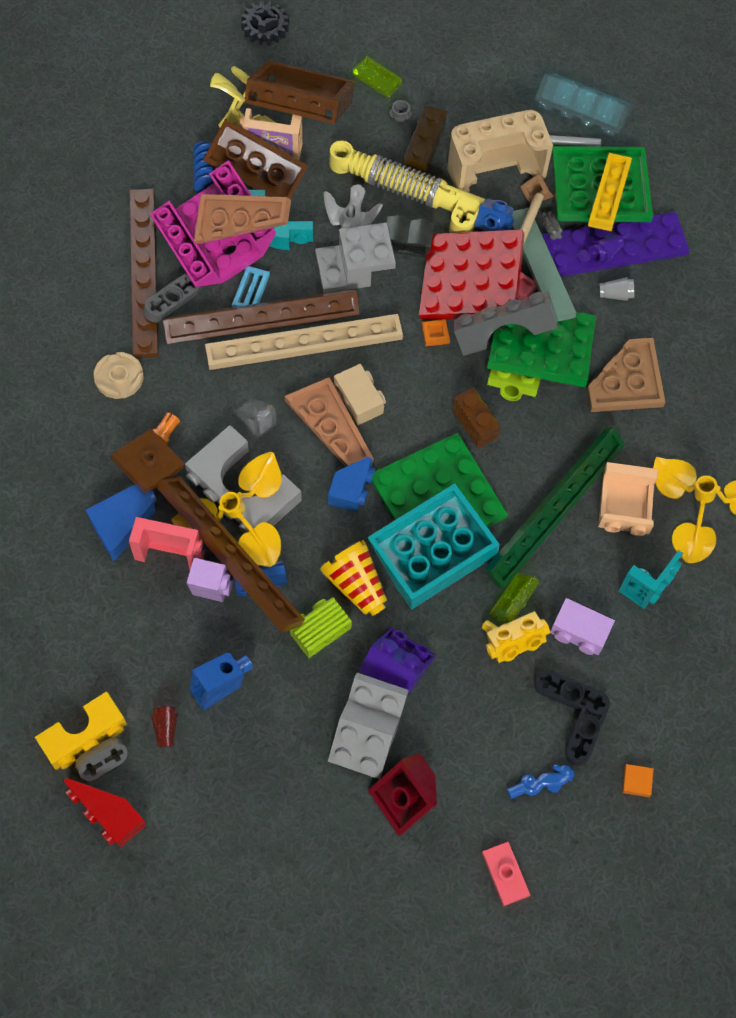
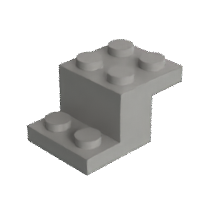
M387 222L339 229V245L315 249L323 293L370 287L371 272L394 269L396 265Z
M356 673L349 699L339 719L328 762L380 779L388 752L397 732L409 690Z

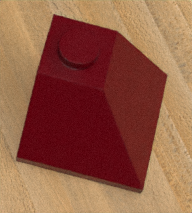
M420 753L402 759L368 790L398 836L403 835L437 805L436 775Z

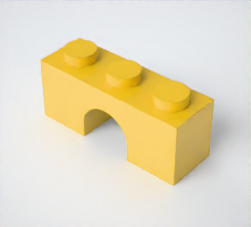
M107 691L83 706L89 716V724L83 732L70 734L58 722L35 737L55 770L60 767L61 769L70 767L76 762L75 758L97 746L105 738H114L123 732V727L127 725L126 721Z

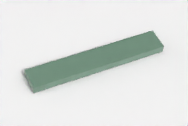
M529 208L513 211L514 223L511 228L512 230H520ZM534 220L523 246V257L538 291L542 293L549 291L557 320L563 321L575 318V308L538 225Z

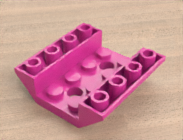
M229 160L209 173L214 183L176 209L168 201L150 213L196 287L220 284L229 280L247 266L263 257L276 234L274 228H269L202 244L194 242L201 194L252 196ZM229 246H236V250L232 254H225Z

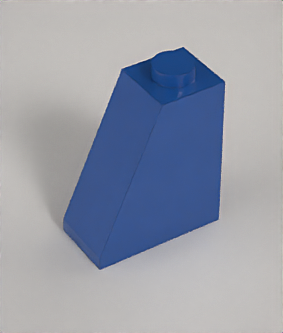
M133 485L86 509L88 519L112 561L117 559L128 546L136 517L149 520L156 512L154 502L157 499L152 490L144 495L136 485Z

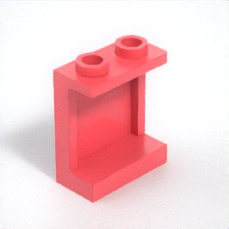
M136 517L129 539L135 560L145 562L149 548L187 556L190 570L194 558L204 560L205 550H202L203 541L200 540L198 530Z

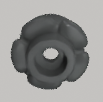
M404 100L394 102L392 109L389 111L391 118H395L397 122H404L405 119L408 120L412 116L410 105Z

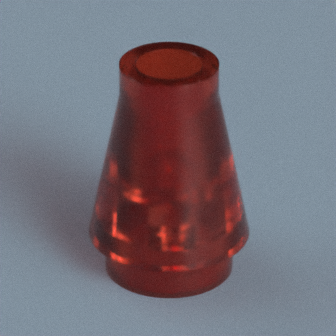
M175 707L153 708L151 719L157 739V747L174 746V735L178 713H175Z

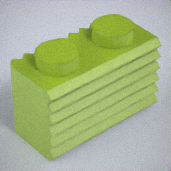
M333 597L328 601L322 599L317 602L312 608L313 611L308 615L301 614L305 619L301 627L290 630V635L308 658L351 629V619Z

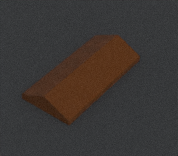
M227 119L224 120L203 159L204 162L215 168L229 160L245 185L254 190H265L266 197H287L289 199L292 198L308 167L303 162Z

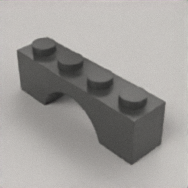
M549 291L545 293L536 292L528 298L521 300L513 299L506 302L505 305L487 307L481 312L472 315L463 314L458 319H455L454 333L463 356L487 349L490 335L503 325L518 324L529 329L534 335L558 328L557 315Z

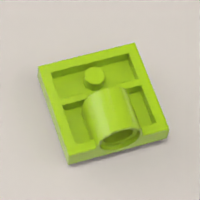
M491 369L487 385L501 388L500 394L504 399L517 401L521 398L522 394L536 397L541 379Z

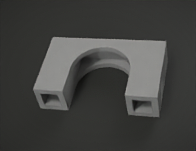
M229 425L185 463L187 479L195 487L199 485L204 489L203 493L208 500L213 503L217 502L220 505L219 502L222 495L229 492L223 485L224 475L230 467L249 452L248 441ZM282 475L281 486L274 495L268 498H260L258 496L242 498L245 503L243 516L253 529L261 522H267L274 526L302 501L301 490L285 475ZM224 512V515H225L228 519H230V520L233 519V518L229 517V516ZM234 518L240 524L239 528L244 534L249 532L239 518Z

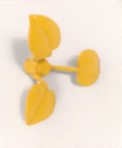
M273 452L256 457L242 469L239 475V486L244 491H249V493L238 492L236 494L234 492H227L223 494L220 498L218 509L210 500L200 499L219 521L222 519L224 512L229 517L239 518L249 532L243 534L238 543L258 566L266 567L275 565L280 556V535L275 527L267 522H261L253 529L243 516L245 503L242 498H250L254 493L260 498H268L279 490L282 483V474ZM180 514L172 518L174 525L192 529Z
M656 457L653 469H658L655 484L661 494L668 498L677 499L684 494L685 490L687 492L695 490V498L700 502L697 524L683 523L679 525L673 532L672 544L676 552L681 551L683 553L681 558L685 562H700L712 553L716 545L715 531L710 527H701L705 503L712 502L717 494L723 503H730V511L736 515V480L725 486L724 496L720 491V486H717V482L713 477L701 476L696 481V470L691 464L678 459Z

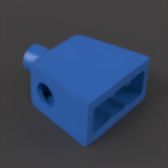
M225 653L192 670L189 690L203 711L240 688L244 673L253 669V665L246 655L235 660L230 653Z

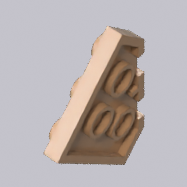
M653 338L629 339L621 351L603 368L599 376L589 384L587 395L590 412L664 407L666 402Z

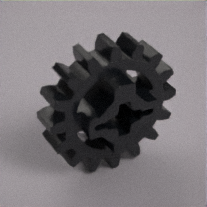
M260 1L259 6L252 3V9L245 8V14L241 15V29L244 31L245 38L250 37V42L253 43L258 40L259 45L266 42L270 46L271 41L274 40V42L279 43V37H286L285 32H289V16L286 15L285 9L280 10V4L272 6V1H269L267 5H264L263 1Z

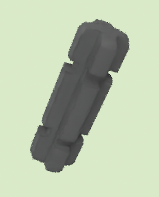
M552 211L548 213L543 212L541 215L543 217L542 223L552 240L556 238L561 239L563 237L561 233L563 230Z

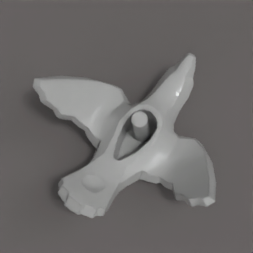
M358 184L351 187L350 201L346 208L338 206L332 195L327 191L324 192V202L329 220L333 226L341 225V229L370 225L380 212L383 204H377L366 213L361 212V203L366 191L365 188Z

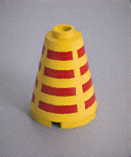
M364 540L357 542L336 555L333 563L328 561L320 568L322 574L365 615L371 613L374 616L386 608L383 603L387 601Z

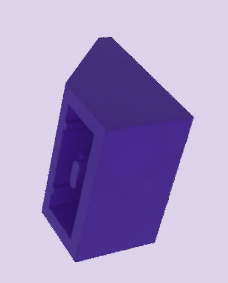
M391 628L371 646L359 671L366 676L409 690V695L436 656L426 646L417 644L407 638L404 632Z

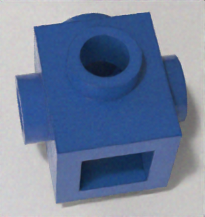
M488 198L480 205L474 227L484 231L510 230L514 223V217H512L514 208L507 206L508 204L504 201Z

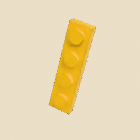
M609 153L590 215L589 227L612 231L630 169L631 157Z

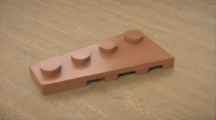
M201 194L194 242L202 244L287 225L291 200L287 197Z
M330 377L284 396L285 402L345 467L366 457L372 458L373 463V457Z

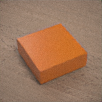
M446 319L422 322L425 346L450 343Z
M626 764L622 793L650 797L652 794L654 768Z

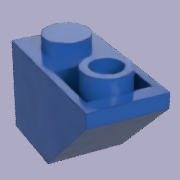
M366 457L335 472L328 493V505L358 512L360 505H365L368 495L365 487L367 482L372 483L373 473H375V468H372V458Z

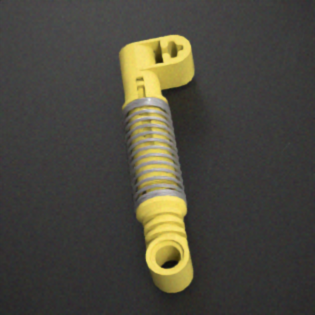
M337 141L330 147L329 164L332 171L339 174L350 171L351 174L361 175L365 182L373 186L377 183V187L382 185V189L387 187V191L392 189V193L396 190L397 195L402 192V197L406 194V198L411 196V200L416 198V202L420 199L421 204L425 201L426 206L428 205L431 208L441 207L452 211L450 233L474 231L480 205L486 199L452 187L443 179H436L435 176L431 178L430 174L426 176L425 172L421 174L420 170L417 172L416 169L412 170L411 167L407 168L406 165L402 166L401 163L397 165L396 161L392 163V160L383 159L380 155L367 156V154H362L359 151L356 153V150L346 141ZM465 216V217H466V221H464L463 223H461V222H462V217Z

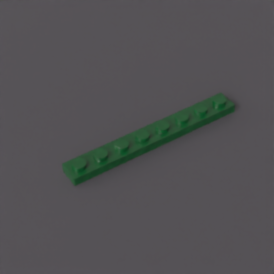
M607 426L484 569L497 587L505 588L601 475L606 463H611L623 449L625 444L614 427Z

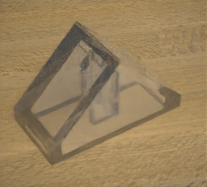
M255 398L250 399L233 411L256 439H259L277 426L274 406Z

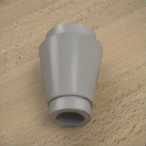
M625 277L600 283V298L624 301L634 298V279Z

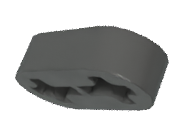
M109 738L80 755L76 760L75 767L83 780L92 781L122 764L127 758L128 751L120 739ZM115 748L117 753L112 756L110 751ZM88 763H91L93 766L90 770L86 768Z

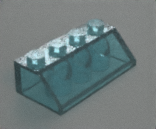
M555 72L544 73L535 100L540 102V107L547 110L556 108L561 110L560 115L570 119L573 116L581 119L582 124L593 127L594 124L603 127L602 132L613 136L615 133L619 134L622 132L635 104Z

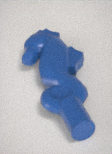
M554 764L553 770L558 773H543L537 779L531 774H526L521 778L519 784L507 788L506 791L510 799L524 793L530 796L536 795L543 787H547L546 790L557 794L562 785L572 781L575 776L574 771L567 765L559 766Z

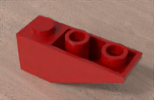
M68 778L64 780L68 787L65 793L74 804L80 801L86 809L82 813L93 825L98 822L104 828L100 833L110 845L116 842L121 848L146 826L144 819L126 799Z

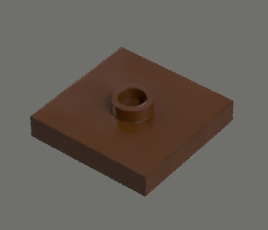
M152 429L111 455V460L144 495L157 487L161 479L170 478L182 470L185 465Z

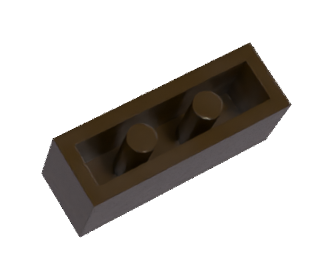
M425 105L404 157V165L407 168L411 167L412 170L416 169L417 172L420 170L421 174L425 172L427 176L445 130L447 111Z

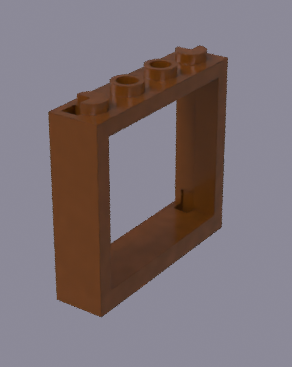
M268 60L247 79L244 103L335 124L352 103L356 81ZM275 75L276 82L269 80V77ZM327 109L332 110V117L326 116Z

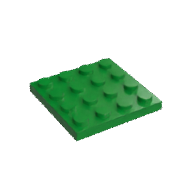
M553 146L552 162L557 221L589 222L609 153L632 158L614 222H652L653 211L645 147Z
M576 312L575 318L558 321V328L536 335L526 327L518 324L503 325L494 331L487 369L586 388L596 316Z
M458 433L373 473L372 484L394 521L453 484H456L487 527L506 519L508 515Z

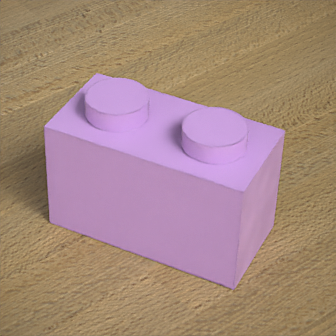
M194 558L187 580V585L192 595L223 602L225 595H230L233 584L226 566Z
M566 598L550 633L555 635V639L562 643L568 644L571 642L579 646V650L585 654L599 655L615 620Z

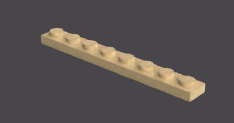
M394 314L205 344L209 370L397 341L403 339L399 316Z

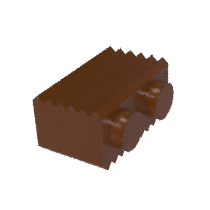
M475 388L457 395L454 400L452 413H455V417H458V421H461L460 424L469 433L468 436H471V440H474L473 444H477L476 448H481L498 439L501 426Z

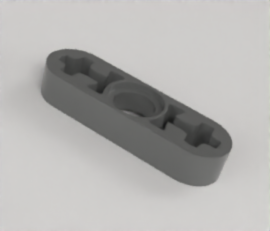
M187 273L183 274L146 300L143 308L144 317L151 322L163 320V318L198 294L200 287H196ZM185 284H186V285H190V284L193 285V287H192V286H188L187 288H185V290H184V292H183V288H184ZM166 294H175L178 297V301L168 300ZM160 303L162 304L161 307H160V309H159V311H157V310L152 311V310H151V308H152V309H156L157 307H159V306H160Z

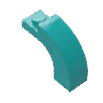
M249 190L252 196H265V190ZM288 221L287 225L273 227L276 234L269 246L276 249L290 250V242L297 244L313 242V221Z

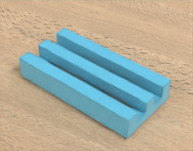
M247 266L232 307L249 305L261 275L263 277L252 303L259 304L270 272ZM253 273L254 277L244 303H239L249 276Z

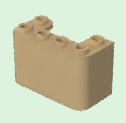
M525 110L455 126L451 132L447 169L453 186L468 193L470 186L477 183L475 174L517 165L520 174L527 172L534 177L540 173L546 178L553 144L542 116L534 110Z

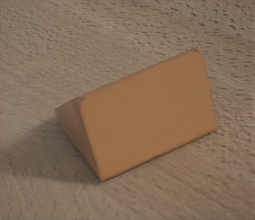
M540 173L520 186L530 205L536 193H541L544 196L543 200L554 197L545 178Z

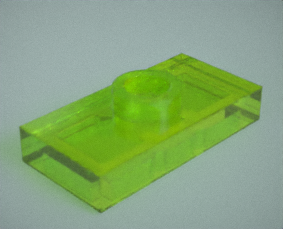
M368 56L353 69V76L387 98L402 85V78Z
M517 573L491 610L490 615L499 621L508 623L514 621L540 583L535 576Z

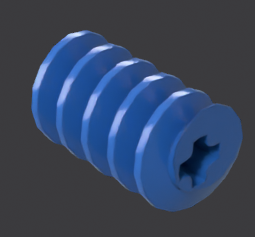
M199 142L194 145V189L198 193L214 183L209 173L216 168L203 161L212 144L208 142Z

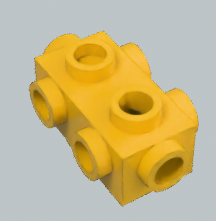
M535 611L500 627H497L489 620H486L482 625V629L487 632L489 642L485 645L490 658H496L498 663L512 661L520 653L538 649L541 644L547 642L546 635L550 634L547 622L544 619L540 620Z

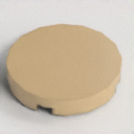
M116 352L114 355L104 356L94 369V381L98 390L105 396L114 399L133 395L141 387L144 380L143 369L139 360L131 354Z

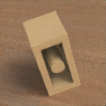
M361 364L334 375V386L357 426L383 414L384 404L386 403L383 393L380 390L377 391L374 387L372 375L368 370L365 371Z

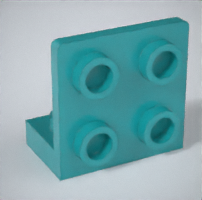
M678 551L657 580L653 579L651 574L645 569L637 568L633 565L627 573L619 592L643 609L646 608L649 602L654 605L665 587L671 583L683 563L679 560L683 553Z

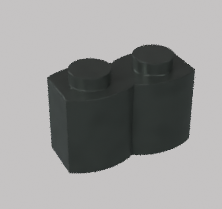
M400 215L387 217V227L393 253H406L412 256L427 257V253H430L434 224L425 219L409 220Z

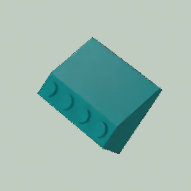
M456 484L446 488L368 537L370 544L395 587L411 610L493 559L498 554L500 546Z

